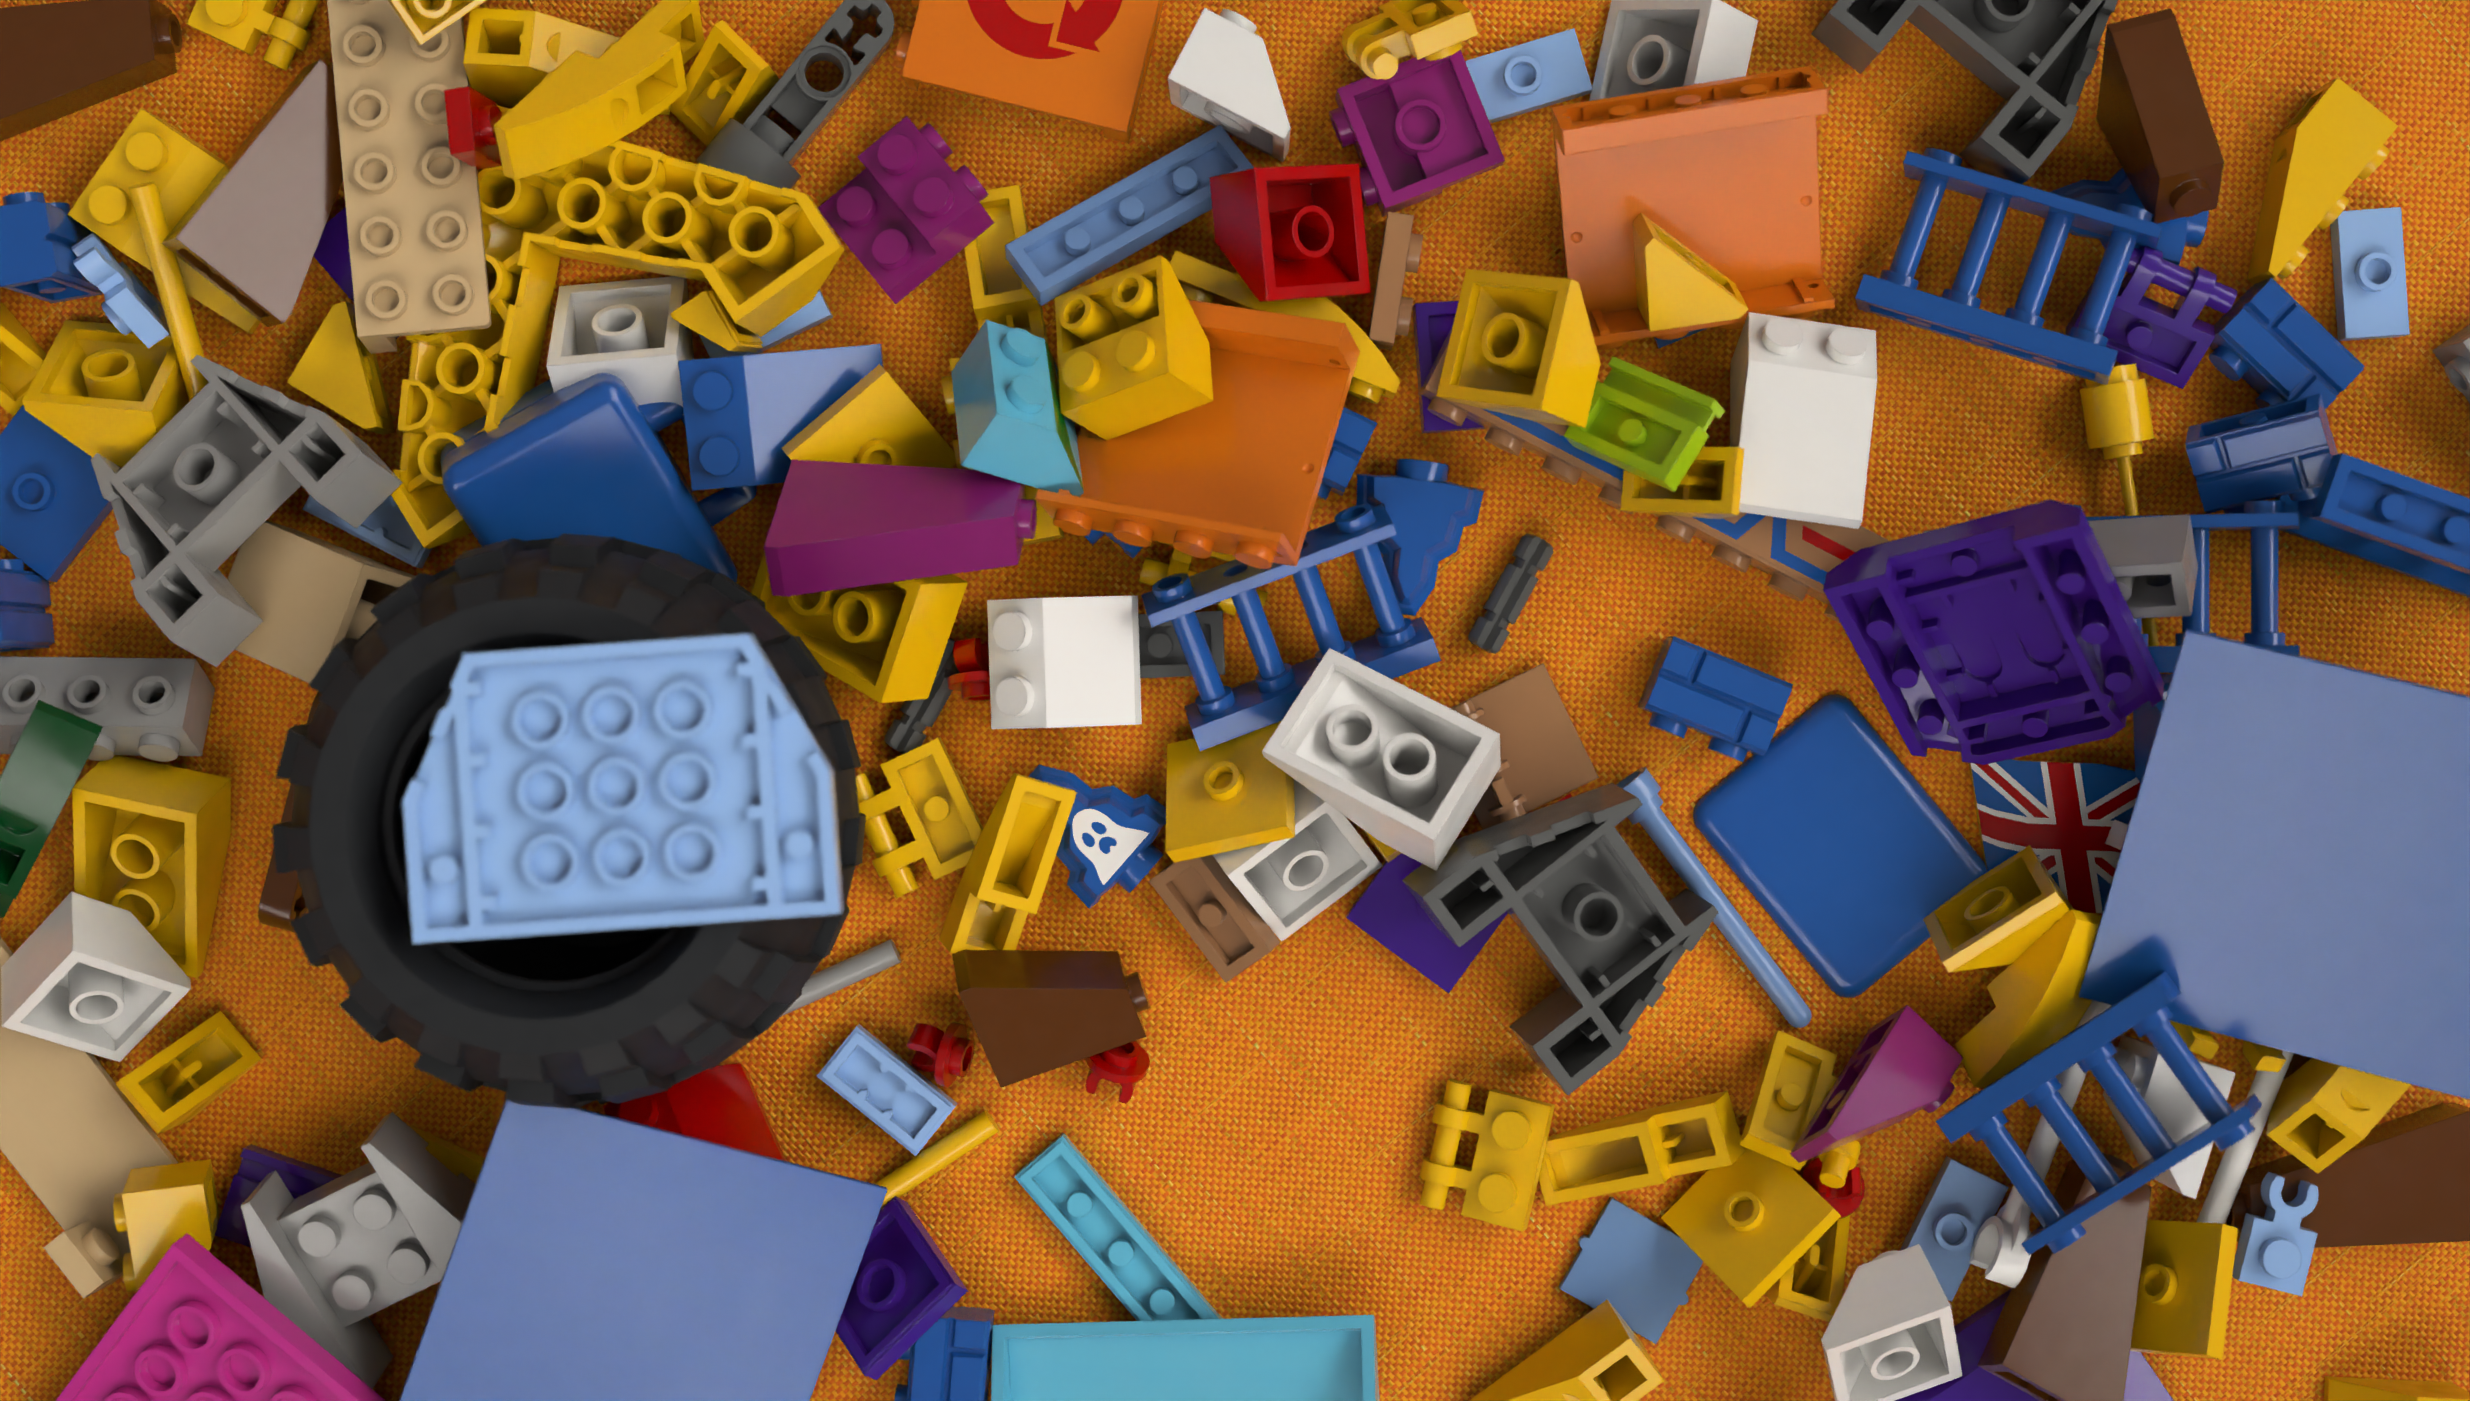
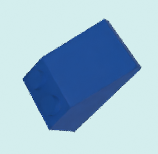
M871 344L678 361L692 491L784 483L792 460L781 448L876 366L880 364L884 368L882 345Z

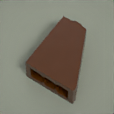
M2170 8L2108 24L2096 120L2145 210L2153 214L2151 221L2158 224L2216 209L2224 160L2174 13Z
M963 950L952 954L958 993L1000 1087L1146 1037L1140 1011L1150 1008L1149 999L1139 972L1127 975L1118 951Z

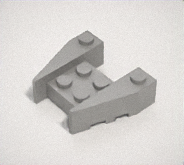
M196 355L190 362L209 383L122 468L99 453L91 459L102 496L111 502L119 526V530L114 533L121 553L129 557L135 579L130 582L137 602L171 642L217 667L263 622L220 572L218 567L301 485L314 500L357 529L403 482L368 444L328 414L309 405L308 407L289 399L281 392L265 385L256 384L224 366Z
M393 1112L384 1116L361 1145V1149L370 1161L369 1163L296 1199L292 1197L275 1170L265 1176L241 1205L264 1298L371 1389H373L394 1356L368 1316L442 1280L476 1185L462 1172L456 1176L428 1152L426 1147L429 1143Z

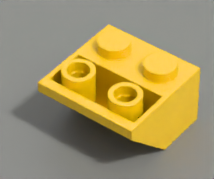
M1157 256L1055 298L1060 414L1101 438L1110 440L1214 401L1209 341L1169 261L1163 256Z

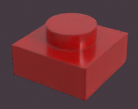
M470 86L444 90L450 155L472 167L476 166L477 170L502 166L493 125L503 115L498 106H496V103Z

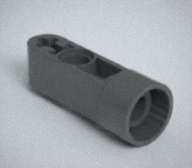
M844 0L743 125L730 118L696 159L697 164L701 163L743 175L751 180L775 187L792 189L801 178L792 165L888 49L894 29V16L885 0ZM869 15H872L877 19L875 33L878 37L874 38L866 33L853 46L851 57L860 62L854 65L848 54L842 49L851 38L854 22L851 17L855 16L863 21ZM835 39L839 46L829 43V41ZM828 61L839 68L843 80L836 89L829 92H820L812 88L805 77L807 69L815 62ZM773 110L801 132L796 140L768 118Z

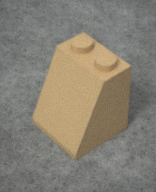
M265 521L239 547L227 579L263 620L234 650L310 684L334 647L343 638L359 639L377 621V618L370 610L385 597L415 577V575L296 529Z

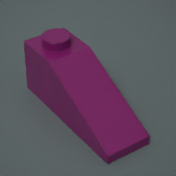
M1906 1005L1868 1030L1790 1155L1800 1163L1899 1123L1921 1109H1924L1927 1113L1935 1111L1952 1094L1955 1085L1950 1079L1963 1057L1917 1013Z

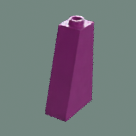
M792 460L764 544L772 596L786 597L1018 565L1024 539H1033L1035 536L1037 524L1036 500L1026 499L1025 484L973 469Z

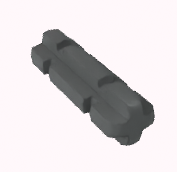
M1526 534L1521 538L1512 554L1516 558L1513 564L1508 563L1483 607L1487 610L1484 617L1478 616L1469 633L1468 640L1472 644L1489 653L1495 654L1500 651L1510 633L1506 630L1509 623L1515 624L1539 580L1535 577L1538 570L1544 571L1553 554V547L1548 542L1532 534Z
M951 638L948 639L929 698L904 701L900 708V711L904 713L900 720L894 719L885 735L884 741L891 748L902 754L922 745L927 736L923 733L926 726H933L953 691L948 689L947 678L960 672L956 667L953 656L955 640Z

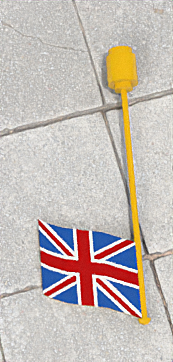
M2136 364L2113 367L2107 385L2085 379L2086 388L2079 390L2088 449L2102 447L2104 460L2117 458L2125 515L2139 516L2130 456L2143 454L2141 441L2154 439L2146 379L2138 378ZM2142 618L2143 633L2148 634V646H2159L2155 618ZM2009 759L1986 765L1969 763L1983 858L1987 872L2026 847L2031 846L2074 910L2087 913H2103L2121 850L2105 844L2114 820L2129 825L2140 788V782L2135 775V771L2100 763Z

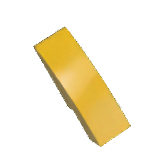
M1013 185L986 190L989 195L980 204L994 221V224L964 248L973 309L977 318L978 329L980 330L984 322L989 320L1011 328L1023 329L1032 335L1045 338L1048 345L1042 306L1006 259L1005 245L1028 233L1020 186Z
M1017 773L1012 775L976 843L939 937L940 942L950 953L954 954L963 950H1016L1028 912L1037 914L1077 794L1076 791Z
M2074 909L2069 910L1987 985V989L1996 1007L1955 1044L1958 1053L1963 1057L1962 1062L1974 1087H1987L2076 1029L2092 1002L2090 999L2079 997V992L2100 924L2101 915Z
M1724 1091L1678 1101L1549 1136L1538 1179L1545 1205L1548 1206L1664 1184L1672 1176L1732 1165L1745 1153L1743 1146L1739 1145L1741 1135L1729 1093Z

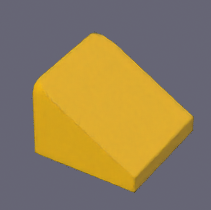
M704 290L670 314L677 322L728 351L756 353L763 348L761 345L762 341L758 335L734 322L715 291Z

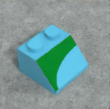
M986 320L951 372L961 466L1045 491L1058 493L1059 489L1068 490L1073 496L1081 497L1084 493L1075 422L1060 414L1058 368L1045 338L1032 335L1023 329L1011 328Z

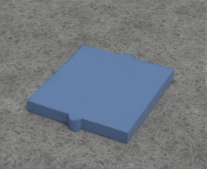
M1610 1196L1588 1236L1582 1235L1579 1237L1578 1244L1581 1248L1561 1281L1559 1289L1592 1308H1596L1608 1299L1632 1331L1657 1344L1678 1305L1687 1304L1689 1298L1686 1291L1703 1261L1677 1234Z

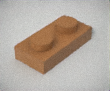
M1388 212L1368 332L1369 339L1379 349L1392 350L1395 335L1408 336L1413 298L1402 296L1405 271L1413 273L1418 271L1423 235L1411 233L1414 215Z
M1213 855L1176 863L1173 862L1149 881L1225 983L1267 955L1280 943L1265 921L1228 878Z

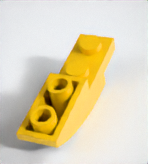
M661 0L656 6L651 7L643 18L617 42L611 44L598 59L576 50L555 70L549 72L541 83L513 108L507 110L501 119L493 125L504 175L517 180L555 169L588 156L637 130L687 91L684 64L705 43L699 1Z
M1175 250L1170 265L1188 300L1208 303L1215 301L1222 305L1345 323L1360 351L1348 394L1373 404H1378L1381 395L1393 400L1401 381L1384 355L1366 333L1330 299L1320 297L1259 302L1237 271L1234 274Z

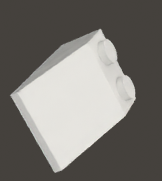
M1753 312L1748 313L1730 363V447L1744 448L1739 512L1859 529L1863 518L1877 388L1876 330Z
M1331 648L1328 649L1262 750L1263 757L1374 838L1434 870H1437L1501 767L1500 733Z

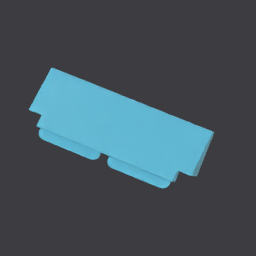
M1345 1315L992 1325L991 1401H1380L1375 1316Z

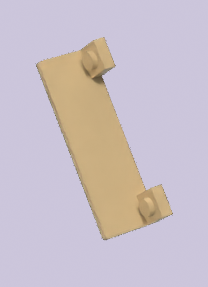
M327 0L357 337L369 352L374 354L396 352L397 336L487 329L491 326L492 320L478 171L476 166L472 167L450 155L444 90L469 86V79L463 65L466 45L463 17L423 44L418 45L388 0Z
M0 937V1150L63 1228L64 1232L43 1248L79 1294L85 1298L111 1285L123 1276L124 1253L130 1252L127 1231L118 1232L116 1229L113 1202L114 1195L122 1193L130 1170L178 1162L132 1103L116 1086L114 1080L93 1054L1 1026V967L13 955V952Z

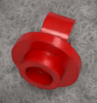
M980 638L955 641L953 656L960 673L947 678L948 689L961 691L963 701L990 700L989 643L981 644Z
M956 1022L951 1023L945 1033L932 1025L916 1023L907 1043L909 1049L916 1051L911 1065L925 1072H934L936 1083L946 1087L952 1085L957 1076H966L974 1056V1041L967 1039L966 1026Z
M1136 1041L1087 1057L1086 1063L1090 1070L1085 1084L1086 1091L1094 1094L1099 1080L1102 1078L1114 1083H1120L1122 1088L1118 1102L1126 1104L1133 1095L1136 1082L1142 1080L1147 1074L1150 1065L1148 1054Z
M1818 1157L1808 1164L1801 1177L1841 1215L1839 1219H1843L1851 1215L1863 1200L1865 1184L1861 1169L1855 1167L1852 1170H1848L1845 1185L1841 1188H1831L1824 1185L1819 1179L1823 1163Z

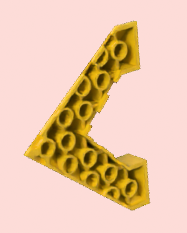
M498 106L502 115L509 110V108ZM621 140L574 162L517 180L505 176L502 166L477 170L492 324L487 329L406 336V340L412 342L408 380L402 379L397 430L403 432L399 470L393 469V473L403 483L391 496L423 548L430 549L472 533L444 490L440 461L441 450L449 442H454L457 447L462 446L465 443L464 439L452 433L486 415L484 428L476 434L482 431L488 433L497 429L502 418L527 391L534 388L561 257L709 282L734 322L762 337L814 299L845 250L812 198L806 193L785 187H775L751 180L743 175L701 163L695 164L670 157L663 152Z

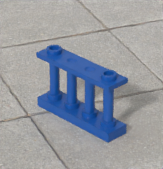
M1925 148L1923 155L1907 151L1903 162L1905 177L1921 182L1890 269L1882 270L1880 278L1867 274L1863 275L1855 297L1858 309L2107 385L2118 351L2106 347L2108 338L2103 336L2135 245L2156 249L2163 225L2151 222L2153 214L2136 206L2115 203L2113 210H2108L1961 167L1962 159L1944 150ZM1945 189L1983 199L1952 288L1944 289L1942 297L1917 290L1919 281L1914 279ZM2010 207L2044 217L2046 220L2015 307L2007 308L2005 315L2002 316L1979 309L1981 300L1976 296L2007 209ZM2074 226L2110 238L2078 327H2071L2068 335L2042 328L2045 320L2039 315L2070 228Z
M2343 453L2333 455L2317 498L2306 501H2292L2289 494L2276 497L2275 501H2285V513L2299 512L2300 529L2278 530L2470 598L2469 498Z
M2285 501L2244 502V514L2190 515L2198 572L2191 616H2182V633L2176 634V646H2148V634H2142V618H2134L2159 673L2174 672L2186 629L2216 636V633H2210L2209 531L2251 530V633H2244V643L2300 656V646L2285 645V633H2279L2278 529H2300L2299 512L2285 513ZM2172 515L2104 516V517H2086V518H2087L2088 521H2092V520H2108V519H2124V518H2140V517H2156V516H2172Z
M1361 504L1347 508L1335 516V522L1307 532L1296 567L1273 563L1270 569H1260L1248 566L1234 559L1192 576H1188L1186 573L1167 576L1156 582L1152 586V591L1141 595L1152 627L1171 620L1199 692L1195 702L1184 706L1200 751L1282 721L1329 648L1390 679L1441 661L1434 639L1422 617L1414 620L1403 618L1377 544L1379 541L1397 535L1394 524L1382 504L1375 507ZM1350 552L1354 554L1379 624L1374 635L1353 643L1344 641L1316 566ZM1292 575L1319 647L1315 657L1292 666L1288 663H1283L1256 590L1257 587ZM1228 598L1233 600L1259 670L1255 680L1234 688L1223 686L1195 612Z
M2166 971L1960 1103L1936 1121L1951 1143L1968 1132L1975 1142L1982 1139L2042 1226L2034 1230L2021 1244L2028 1255L2046 1244L2053 1254L2061 1251L2087 1233L2081 1223L2213 1141L2222 1151L2255 1130L2249 1119L2254 1117L2262 1106L2256 1095L2253 1094L2234 1107H2231L2170 1023L2169 1019L2174 1015L2166 1005L2177 998L2181 992ZM2130 1028L2134 1029L2139 1038L2146 1034L2208 1121V1123L2176 1143L2113 1057L2118 1051L2111 1040ZM2076 1063L2084 1073L2089 1070L2092 1072L2152 1156V1158L2121 1177L2116 1174L2058 1092L2063 1086L2056 1076ZM2023 1098L2029 1108L2034 1105L2037 1106L2096 1190L2094 1194L2065 1212L2004 1126L2009 1120L2002 1110Z

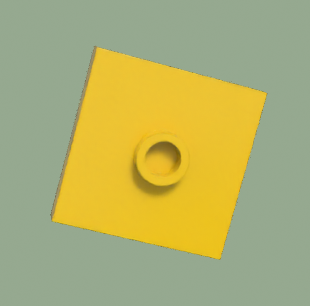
M880 364L781 448L791 460L952 468L956 465L955 453Z
M1281 721L1202 751L1199 750L1195 738L1167 744L1165 852L1174 863L1295 837L1294 779L1263 757L1262 750Z
M1744 1147L1745 1153L1732 1165L1707 1170L1661 1219L1745 1305L1751 1308L1841 1215L1792 1167Z
M2147 1220L2130 1351L2222 1360L2238 1228L2223 1223Z

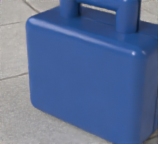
M608 373L595 374L555 393L549 379L527 391L502 418L497 429L488 433L482 431L476 434L484 428L486 415L452 433L464 439L465 443L462 446L457 447L454 442H449L442 448L440 454L444 490L482 547L512 538L524 541L558 538L563 533L614 537L680 554L681 557L715 573L726 575L736 583L738 578L736 566L713 526L750 502L757 492V485L724 488L698 501L659 434V431L680 419L685 425L683 407L671 402L638 405L625 383L617 376Z
M1838 694L1827 695L1815 703L1771 740L1764 756H1751L1696 803L1693 811L1694 823L1702 835L1835 994L1844 998H1853L1861 995L1931 936L1923 919L1971 882L1987 873L1985 862L1848 698Z

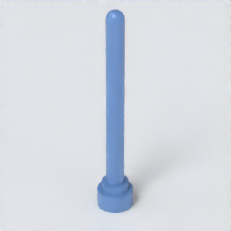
M1643 767L1620 781L1617 786L1638 797L1643 804L1627 817L1632 824L1638 822L1641 824L1690 891L1714 905L1719 912L1713 920L1714 924L1788 1023L1796 1028L1807 1026L1812 1017L1810 1008L1661 810L1660 806L1663 804V800L1657 794L1661 787L1647 768Z

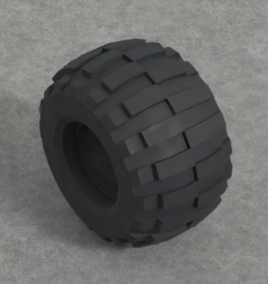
M565 533L558 538L524 541L512 538L465 551L454 561L455 565L435 575L419 573L376 604L370 611L377 618V621L359 639L343 638L334 647L308 685L322 693L319 698L320 703L310 724L294 725L288 730L276 775L278 778L290 779L289 783L295 784L292 821L272 826L277 874L297 872L308 911L302 914V917L294 919L290 923L310 965L319 967L332 963L350 988L346 991L350 996L339 1004L347 1014L374 1040L383 1043L398 1037L421 1053L414 1065L415 1068L470 1092L483 1085L506 1091L505 1100L515 1104L566 1109L582 1101L604 1099L619 1104L666 1091L673 1085L708 1068L712 1069L766 1031L802 995V988L821 960L830 954L850 911L846 901L855 866L862 863L866 819L865 814L859 813L855 768L861 767L849 721L841 720L824 684L827 678L824 670L799 636L791 635L765 609L764 601L726 575L715 573L681 557L680 554L614 537ZM737 634L754 635L834 770L844 912L831 915L412 944L402 801L411 779H416L433 738L430 733L439 712L445 708L452 692L450 685L463 654Z

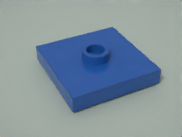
M23 405L0 434V545L18 559H23L27 566L47 581L57 582L113 508L111 502L102 496L91 462L93 457L25 411Z

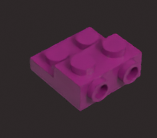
M1461 50L1439 60L1430 61L1424 57L1419 60L1412 58L1398 64L1396 74L1390 79L1377 80L1368 76L1337 89L1335 98L1339 108L1329 111L1331 123L1342 148L1354 144L1362 164L1360 179L1362 200L1365 206L1368 207L1377 203L1383 217L1388 215V212H1396L1441 194L1444 188L1502 166L1505 161Z
M907 116L857 156L866 169L818 207L824 218L895 304L994 224V221L980 204L989 194L965 165L954 172L944 161L953 152L929 122L918 130Z

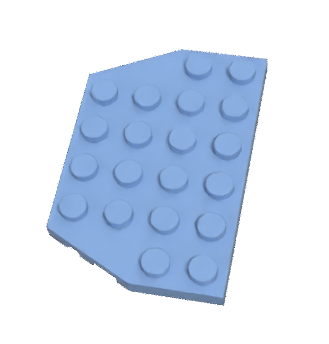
M753 634L463 654L450 685L452 692L445 708L439 712L430 733L433 738L416 779H411L402 801L412 944L831 915L844 912L834 770Z

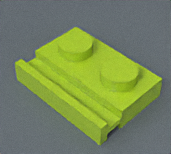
M1613 356L1608 363L1612 369L1603 383L1597 381L1586 428L1569 426L1564 437L1579 450L1675 492L1709 437L1706 433L1707 428L1714 417L1720 419L1725 410L1712 397Z

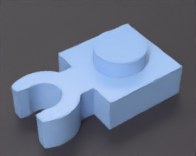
M91 233L71 247L78 257L73 260V264L90 283L97 286L104 294L105 302L101 304L102 309L111 323L122 334L128 335L133 331L148 349L169 335V328L162 304L123 261L121 263L116 261L110 250L94 233Z
M2268 1172L2261 1183V1197L2267 1206L2265 1216L2260 1217L2246 1213L2234 1259L2232 1277L2242 1282L2302 1296L2318 1233L2308 1228L2300 1227L2302 1218L2309 1215L2317 1205L2319 1198L2318 1186L2301 1180L2295 1199L2290 1202H2284L2281 1197V1191L2285 1178Z

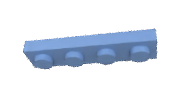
M1219 125L1006 244V259L1042 306L1211 210L1212 200L1209 177L1252 169L1254 167L1223 127Z

